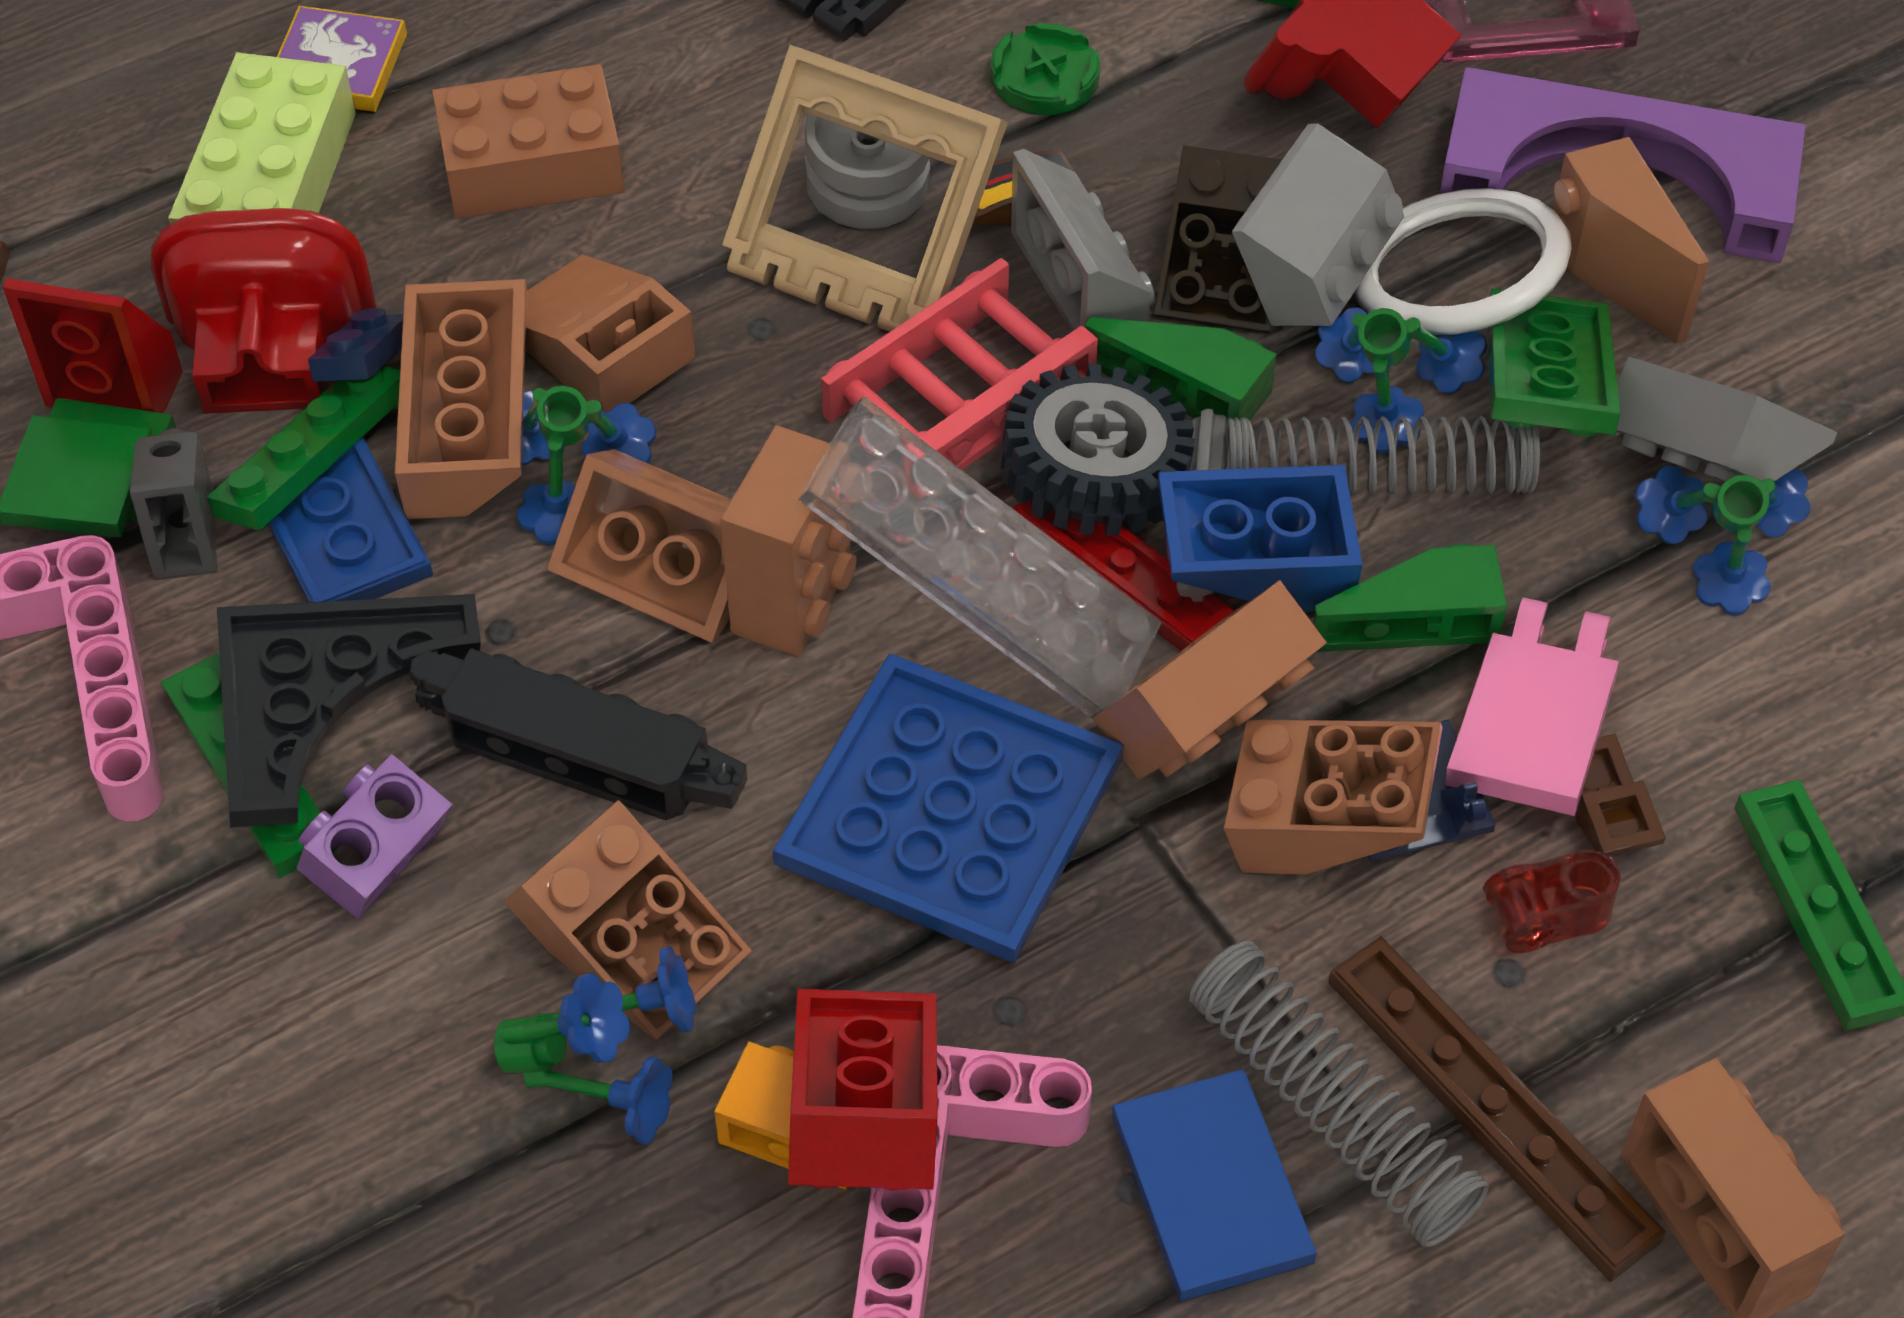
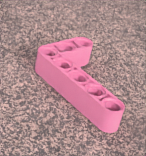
M89 535L0 554V640L67 625L90 767L108 812L116 819L128 822L139 821L149 817L158 809L163 800V786L127 588L110 543L101 537Z
M937 1045L938 1120L934 1190L908 1189L892 1191L885 1188H871L852 1318H924L948 1135L1051 1147L1069 1146L1081 1139L1086 1133L1090 1121L1092 1086L1091 1079L1084 1068L1076 1062L1061 1058ZM983 1090H995L1002 1093L1004 1097L997 1101H985L975 1095ZM1055 1097L1069 1099L1074 1105L1065 1109H1056L1047 1105L1045 1101ZM898 1208H908L919 1214L917 1218L909 1222H897L887 1217L891 1211ZM891 1273L905 1275L911 1280L906 1286L899 1289H888L877 1283L882 1276Z

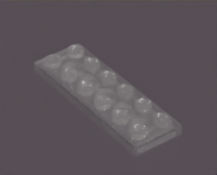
M865 396L851 407L798 499L1091 719L1129 691L1162 623Z

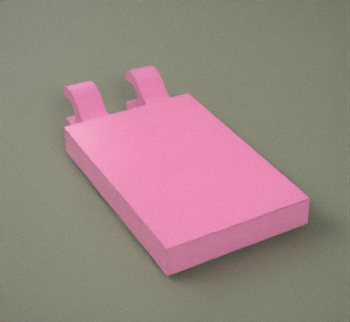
M1523 597L1517 613L1512 637L1497 633L1492 634L1447 766L1445 785L1459 787L1461 784L1475 781L1478 785L1477 793L1575 816L1617 676L1619 661L1603 658L1607 643L1605 637L1611 617L1585 611L1575 651L1541 644L1545 627L1542 623L1548 603Z

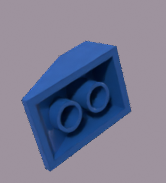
M1345 465L1158 472V487L1172 581L1250 601L1280 580L1304 612L1314 611L1315 605L1359 584L1363 564Z

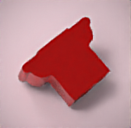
M1301 0L1290 14V17L1279 27L1244 76L1243 85L1250 94L1256 95L1264 91L1273 98L1290 100L1300 97L1319 79H1322L1378 129L1436 67L1462 35L1423 0Z
M271 208L209 211L188 215L163 228L151 246V271L165 318L169 323L175 324L181 341L195 349L192 376L204 414L305 409L311 401L325 391V381L313 382L308 358L327 342L329 335L338 332L350 321L352 314L377 307L366 255L357 237L336 219L311 210Z

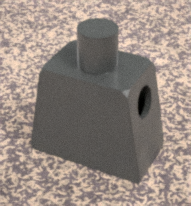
M173 428L163 431L160 435L141 437L135 441L130 494L154 580L217 572L215 517L212 516L206 498L213 491L200 436L192 431L187 432L183 429ZM180 508H183V522H188V527L176 528L169 523L171 514Z

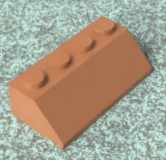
M525 279L405 285L395 477L404 514L407 519L469 516L522 476L527 298Z

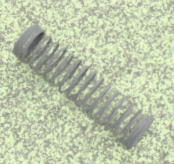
M1442 415L1435 421L1433 429H1431L1429 421L1421 416L1415 422L1413 430L1409 421L1404 416H1401L1396 421L1393 432L1389 421L1384 416L1376 422L1374 431H1372L1369 420L1362 416L1356 423L1354 433L1349 420L1343 416L1336 424L1334 435L1330 421L1324 416L1318 421L1314 435L1310 421L1303 416L1297 424L1295 436L1290 421L1283 417L1278 423L1275 439L1272 425L1266 417H1263L1259 422L1255 438L1251 422L1246 417H1241L1240 419L1229 417L1226 421L1224 434L1226 438L1224 469H1249V447L1251 468H1258L1264 424L1269 440L1271 468L1278 467L1280 440L1284 424L1289 440L1291 467H1297L1299 443L1303 424H1305L1307 430L1311 466H1317L1318 447L1323 423L1325 424L1328 436L1330 465H1337L1338 442L1344 422L1350 451L1349 488L1350 493L1354 495L1357 492V446L1362 423H1364L1370 452L1369 491L1374 495L1377 490L1376 450L1379 431L1383 422L1389 445L1388 486L1389 492L1393 495L1397 487L1396 445L1399 429L1403 422L1409 445L1408 490L1413 495L1416 491L1417 483L1416 441L1421 422H1423L1429 446L1427 485L1428 491L1432 495L1436 490L1437 480L1435 444L1442 421L1448 439L1447 490L1452 495L1456 489L1455 440L1460 422H1463L1468 440L1466 484L1468 492L1472 494L1476 487L1474 442L1481 421L1485 427L1488 441L1486 488L1492 494L1496 484L1494 440L1497 427L1501 421L1507 436L1505 461L1506 490L1510 494L1513 491L1517 494L1520 492L1531 494L1535 490L1538 481L1540 443L1537 425L1531 428L1510 427V425L1502 420H1495L1492 427H1490L1488 420L1482 415L1474 421L1472 429L1468 420L1462 415L1454 422L1452 429L1448 420Z
M1253 941L1238 942L1218 954L1194 981L1190 989L1189 1002L1202 1015H1206L1205 1019L1209 1023L1220 1024V1034L1225 1039H1235V1050L1239 1054H1250V1066L1254 1070L1265 1069L1264 1081L1268 1085H1280L1279 1096L1284 1101H1295L1294 1112L1299 1117L1310 1116V1129L1313 1132H1325V1145L1328 1148H1341L1340 1160L1344 1164H1356L1355 1176L1360 1181L1372 1180L1371 1193L1375 1197L1388 1196L1387 1210L1390 1213H1403L1402 1226L1406 1230H1410V1234L1420 1242L1422 1247L1435 1246L1457 1231L1482 1204L1489 1189L1488 1182L1484 1181L1483 1177L1476 1170L1463 1172L1450 1180L1463 1163V1157L1455 1155L1439 1165L1425 1179L1408 1204L1395 1208L1392 1205V1201L1396 1193L1416 1181L1437 1162L1447 1147V1140L1438 1139L1425 1147L1401 1172L1392 1188L1379 1191L1377 1183L1380 1177L1398 1167L1423 1144L1431 1132V1124L1422 1123L1409 1131L1389 1151L1376 1172L1364 1175L1361 1172L1364 1161L1372 1158L1395 1141L1413 1121L1416 1109L1414 1107H1406L1397 1112L1373 1135L1359 1157L1348 1159L1345 1156L1348 1146L1369 1134L1390 1115L1399 1102L1400 1092L1391 1091L1377 1099L1354 1123L1344 1141L1333 1143L1330 1140L1333 1129L1342 1126L1365 1109L1381 1091L1385 1083V1077L1383 1075H1376L1363 1082L1339 1106L1329 1124L1324 1127H1318L1315 1124L1317 1114L1338 1103L1360 1083L1369 1069V1060L1361 1059L1345 1068L1323 1091L1313 1109L1303 1111L1300 1108L1302 1098L1321 1089L1346 1066L1354 1053V1045L1352 1043L1343 1044L1330 1052L1337 1042L1339 1030L1337 1028H1330L1315 1036L1322 1027L1324 1014L1316 1012L1302 1019L1309 1006V999L1307 997L1296 998L1287 1004L1294 991L1293 982L1280 983L1273 988L1278 980L1280 969L1277 966L1263 969L1265 954ZM1269 973H1274L1268 984L1255 998L1230 1015L1237 1002L1256 982ZM1288 987V991L1282 1000L1266 1016L1245 1029L1253 1016L1269 999ZM1303 1003L1296 1016L1282 1030L1261 1044L1267 1033L1280 1018L1298 1004ZM1225 1009L1223 1016L1220 1019H1215L1211 1015L1216 1014ZM1248 1012L1241 1022L1237 1033L1229 1034L1225 1030L1226 1022L1232 1021ZM1318 1018L1311 1031L1297 1045L1277 1058L1283 1047L1298 1031ZM1264 1026L1255 1039L1252 1048L1243 1049L1240 1045L1241 1037L1247 1036ZM1330 1034H1333L1327 1045L1311 1061L1292 1073L1298 1063L1314 1046ZM1282 1038L1271 1053L1267 1063L1259 1065L1255 1061L1256 1053L1268 1048ZM1345 1050H1348L1340 1063L1329 1074L1308 1088L1314 1078L1329 1062ZM1299 1052L1286 1069L1282 1079L1273 1080L1270 1077L1272 1067L1280 1065ZM1318 1064L1307 1076L1297 1094L1288 1096L1285 1093V1086L1288 1082L1294 1081ZM1363 1065L1357 1076L1341 1092L1324 1103L1342 1080ZM1378 1081L1371 1093L1358 1106L1340 1118L1344 1111L1364 1090ZM1393 1098L1386 1109L1374 1121L1356 1134L1372 1113L1382 1104ZM1408 1114L1402 1124L1388 1138L1373 1148L1390 1127ZM1423 1131L1419 1138L1402 1155L1390 1163L1405 1144ZM1439 1147L1437 1151L1433 1154V1156L1421 1168H1419L1415 1173H1413L1410 1177L1406 1179V1177L1411 1173V1171L1429 1153H1431L1433 1150ZM1454 1164L1443 1178H1441L1433 1187H1431L1427 1192L1424 1193V1191L1442 1172H1444L1448 1167ZM1428 1200L1420 1209L1412 1224H1410L1408 1217L1412 1209Z

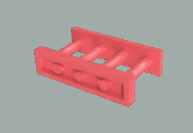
M1003 258L998 259L982 271L979 270L971 273L961 285L849 360L836 363L821 378L823 417L832 423L855 407L901 448V488L917 502L1002 443L1010 401L1015 393L1021 396L1022 386L1032 380L1039 385L1040 374L1052 370L1060 380L1062 367L1075 365L1079 376L1086 377L1088 364L1097 363L1098 338L1085 327L1079 326L1062 339H1052L1008 301L1009 263ZM990 316L1036 357L1018 369L1013 368L1009 370L969 336L966 331ZM946 346L992 387L975 399L964 401L921 362ZM898 377H902L947 418L928 431L919 432L881 399L876 392Z

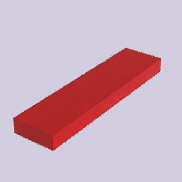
M1033 499L1022 505L1017 503L1012 507L1011 521L1180 651L1235 611L1213 593L1205 595V600L1198 603L1193 602L1191 597L1180 596L1177 591V582L1171 580L1169 560L1123 525H1121L1120 535L1106 536L1104 523L1095 522L1093 535L1080 534L1081 520L1071 518L1066 530L1053 526L1055 511L1050 510L1042 519L1031 513Z

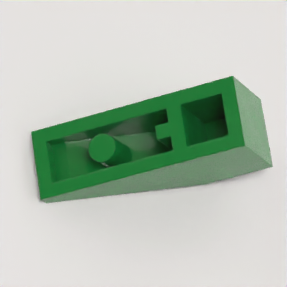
M1090 317L1085 324V328L1098 338L1096 364L1101 365L1102 373L1112 377L1114 367L1126 369L1125 382L1133 384L1141 374L1151 379L1149 394L1163 386L1172 393L1169 405L1180 402L1186 409V415L1192 418L1201 416V411L1204 409H1213L1215 414L1224 415L1226 419L1229 417L1232 419L1235 417L1238 419L1246 417L1250 421L1272 393L1277 354L1264 348L1260 343L1251 339H1245L1227 329Z
M1455 544L1449 547L1431 548L1315 605L1312 624L1327 642L1316 652L1490 643L1493 633H1501L1507 609L1495 545L1471 546L1468 544Z

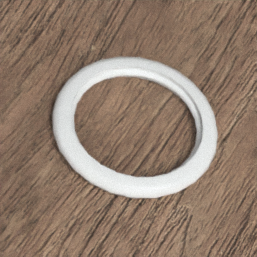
M1486 188L1463 189L1437 194L1411 203L1403 208L1404 218L1353 295L1358 304L1367 313L1380 308L1393 309L1401 314L1404 320L1412 317L1418 318L1421 327L1432 335H1455L1482 330L1513 319L1534 307L1553 291L1566 271L1572 250L1569 230L1553 209L1540 200L1519 192ZM1476 216L1505 218L1527 225L1540 238L1542 253L1540 260L1533 270L1513 286L1496 295L1476 302L1454 306L1412 304L1390 296L1379 283L1378 268L1380 262L1393 247L1413 233L1442 221Z

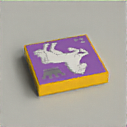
M298 6L277 57L345 65L355 109L376 112L407 36L405 20Z

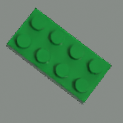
M1491 288L1490 296L1496 295L1504 290ZM1547 295L1534 307L1513 319L1488 327L1491 419L1502 420L1504 423L1517 428H1531L1536 425L1564 428L1569 433L1578 436H1594L1598 433L1616 435L1620 417V405L1609 303Z

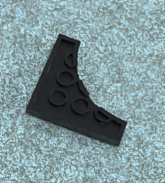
M475 594L217 607L230 828L298 823V801L308 763L319 742L331 726L350 707L384 684L408 674L411 670V659L421 654V651H437L439 655L445 653L462 660L465 659L470 648L480 651L481 641Z

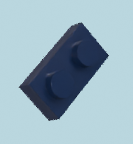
M370 308L352 314L350 321L338 332L329 335L327 342L308 358L313 382L369 379L402 347L404 314L386 315L385 309Z

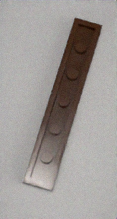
M1382 936L1330 971L1328 983L1610 1282L1662 1243L1666 1231Z

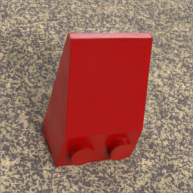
M10 278L6 279L3 290L45 406L53 407L57 398L165 413L183 373L170 331L123 297Z
M797 989L790 1108L788 1185H808L822 1189L839 1186L885 1188L892 1191L908 1189L934 1190L938 1120L937 994Z

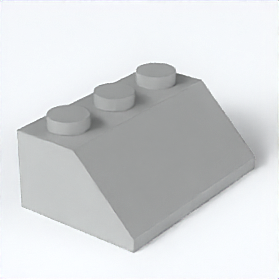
M1318 123L1307 124L1232 230V234L1271 326H1332L1404 218L1403 206L1399 195L1395 193L1387 169Z
M1025 149L1013 152L1011 233L1070 331L1072 332L1081 325L1085 327L1090 317L1148 322L1149 308L1155 302L1151 281L1145 272H1138L1129 259L1127 244L1119 231L1112 232L1107 224L1098 196L1094 192H1087L1074 171Z
M1629 356L1617 383L1620 405L1617 432L1623 434L1619 445L1654 458L1658 448L1664 449L1661 457L1662 460L1693 472L1697 471L1700 462L1705 463L1707 466L1704 474L1723 482L1737 475H1749L1757 478L1760 482L1766 478L1775 481L1832 445L1838 433L1757 395Z

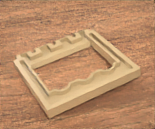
M790 44L722 244L732 249L727 270L736 275L767 285L777 265L779 267L774 279V289L817 305L822 300L828 284L830 289L825 302L827 309L870 324L876 315L879 304H881L883 307L878 319V328L888 332L892 331L949 293L1008 121ZM804 113L955 166L917 278L767 223Z

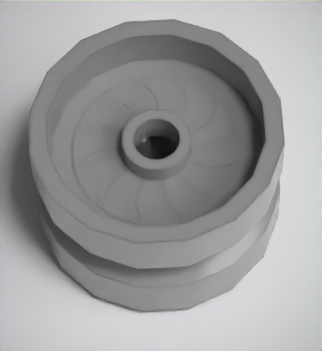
M808 114L805 121L807 195L819 212L837 224L857 229L886 228L908 219L923 204L930 181L928 156Z

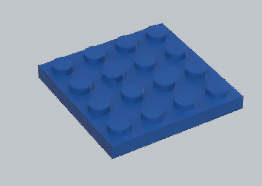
M889 653L773 849L774 865L1015 963L1123 759L1124 745Z

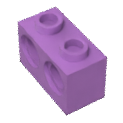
M392 754L377 770L373 769L370 765L363 767L342 793L348 801L333 817L326 811L321 812L305 829L298 840L304 848L297 870L357 919L363 915L443 827L453 805ZM384 799L394 800L404 807L407 816L400 819L387 818L378 811L375 803ZM338 846H351L361 853L364 863L357 866L343 865L334 858L331 850Z

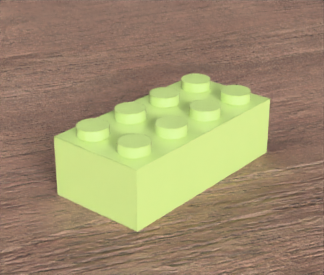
M236 52L168 217L170 224L184 216L209 211L290 208L311 210L319 213L356 115L346 66Z

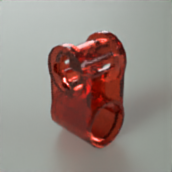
M1592 849L1579 850L1569 855L1534 864H1520L1505 868L1492 875L1485 882L1483 892L1487 902L1496 905L1506 930L1502 937L1507 950L1512 953H1526L1543 948L1551 943L1594 934L1603 930L1611 920L1621 876L1619 867L1614 860L1603 852ZM1582 888H1584V889L1592 890L1593 892H1595V893L1598 894V895H1597V896H1586V895H1582V894H1580L1579 892H1577L1575 889H1582Z

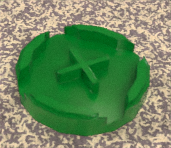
M1032 24L1025 26V32L1013 36L1012 31L1001 38L992 51L990 80L996 94L1011 107L1029 114L1057 115L1073 111L1091 99L1099 87L1101 57L1097 49L1094 52V49L1089 46V39L1080 31L1060 24Z

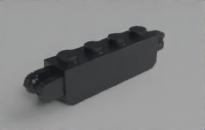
M470 648L465 659L462 660L445 653L439 655L437 651L431 652L428 650V652L421 651V654L411 659V670L409 673L411 680H414V684L417 686V692L415 693L416 702L419 703L420 708L424 707L426 711L432 710L433 714L446 718L450 736L455 747L614 803L620 800L625 807L665 821L683 815L690 801L732 809L747 782L746 764L709 746L706 728L698 726L693 720L684 715H666L638 705L634 700L625 695H607L581 686L577 681L566 675H549L522 666L517 660L504 654L490 655Z

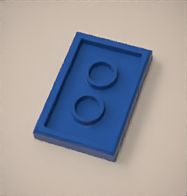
M363 437L268 523L307 603L377 599L433 576L431 563Z
M1244 1069L1117 1103L1112 1106V1118L1180 1302L1315 1263L1316 1249Z

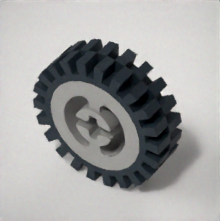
M1088 364L1086 377H1080L1076 366L1069 365L1062 367L1060 380L1052 370L1040 374L1039 385L1029 380L1022 386L1021 396L1015 393L1010 401L1009 411L1007 410L1000 454V469H1004L1003 480L1007 487L1015 486L1013 497L1021 505L1033 499L1031 513L1036 517L1042 519L1050 510L1055 511L1053 526L1066 530L1071 518L1081 520L1080 534L1093 535L1095 522L1104 523L1106 536L1120 535L1122 521L1124 520L1132 533L1144 530L1146 518L1154 524L1163 520L1158 487V472L1190 471L1195 438H1192L1194 427L1191 419L1184 420L1186 409L1180 402L1169 405L1172 393L1163 386L1149 394L1151 379L1141 374L1133 384L1125 382L1126 369L1114 367L1112 378L1101 377V365ZM1071 440L1070 448L1068 449L1063 443ZM1126 449L1131 455L1123 458Z

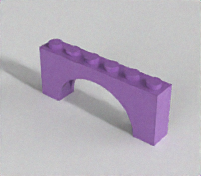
M1465 67L1439 194L1463 189L1493 188L1506 190L1513 181L1524 173L1546 163L1562 160L1565 153L1630 137L1649 167L1677 179L1694 191L1708 205L1722 231L1723 253L1781 263L1794 224L1806 124Z

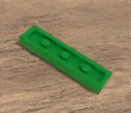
M383 365L369 379L335 381L206 497L212 516L257 531L263 529L399 404L400 370Z
M216 653L160 682L166 698L228 796L220 655ZM301 784L298 801V823L247 827L279 879L297 870L304 848L298 840L310 823L320 814L319 809L303 784Z
M1801 780L1739 794L1734 809L1844 1031L1904 1016V981Z

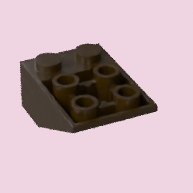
M1183 145L1154 316L1270 333L1271 324L1232 234V230L1281 163V159Z

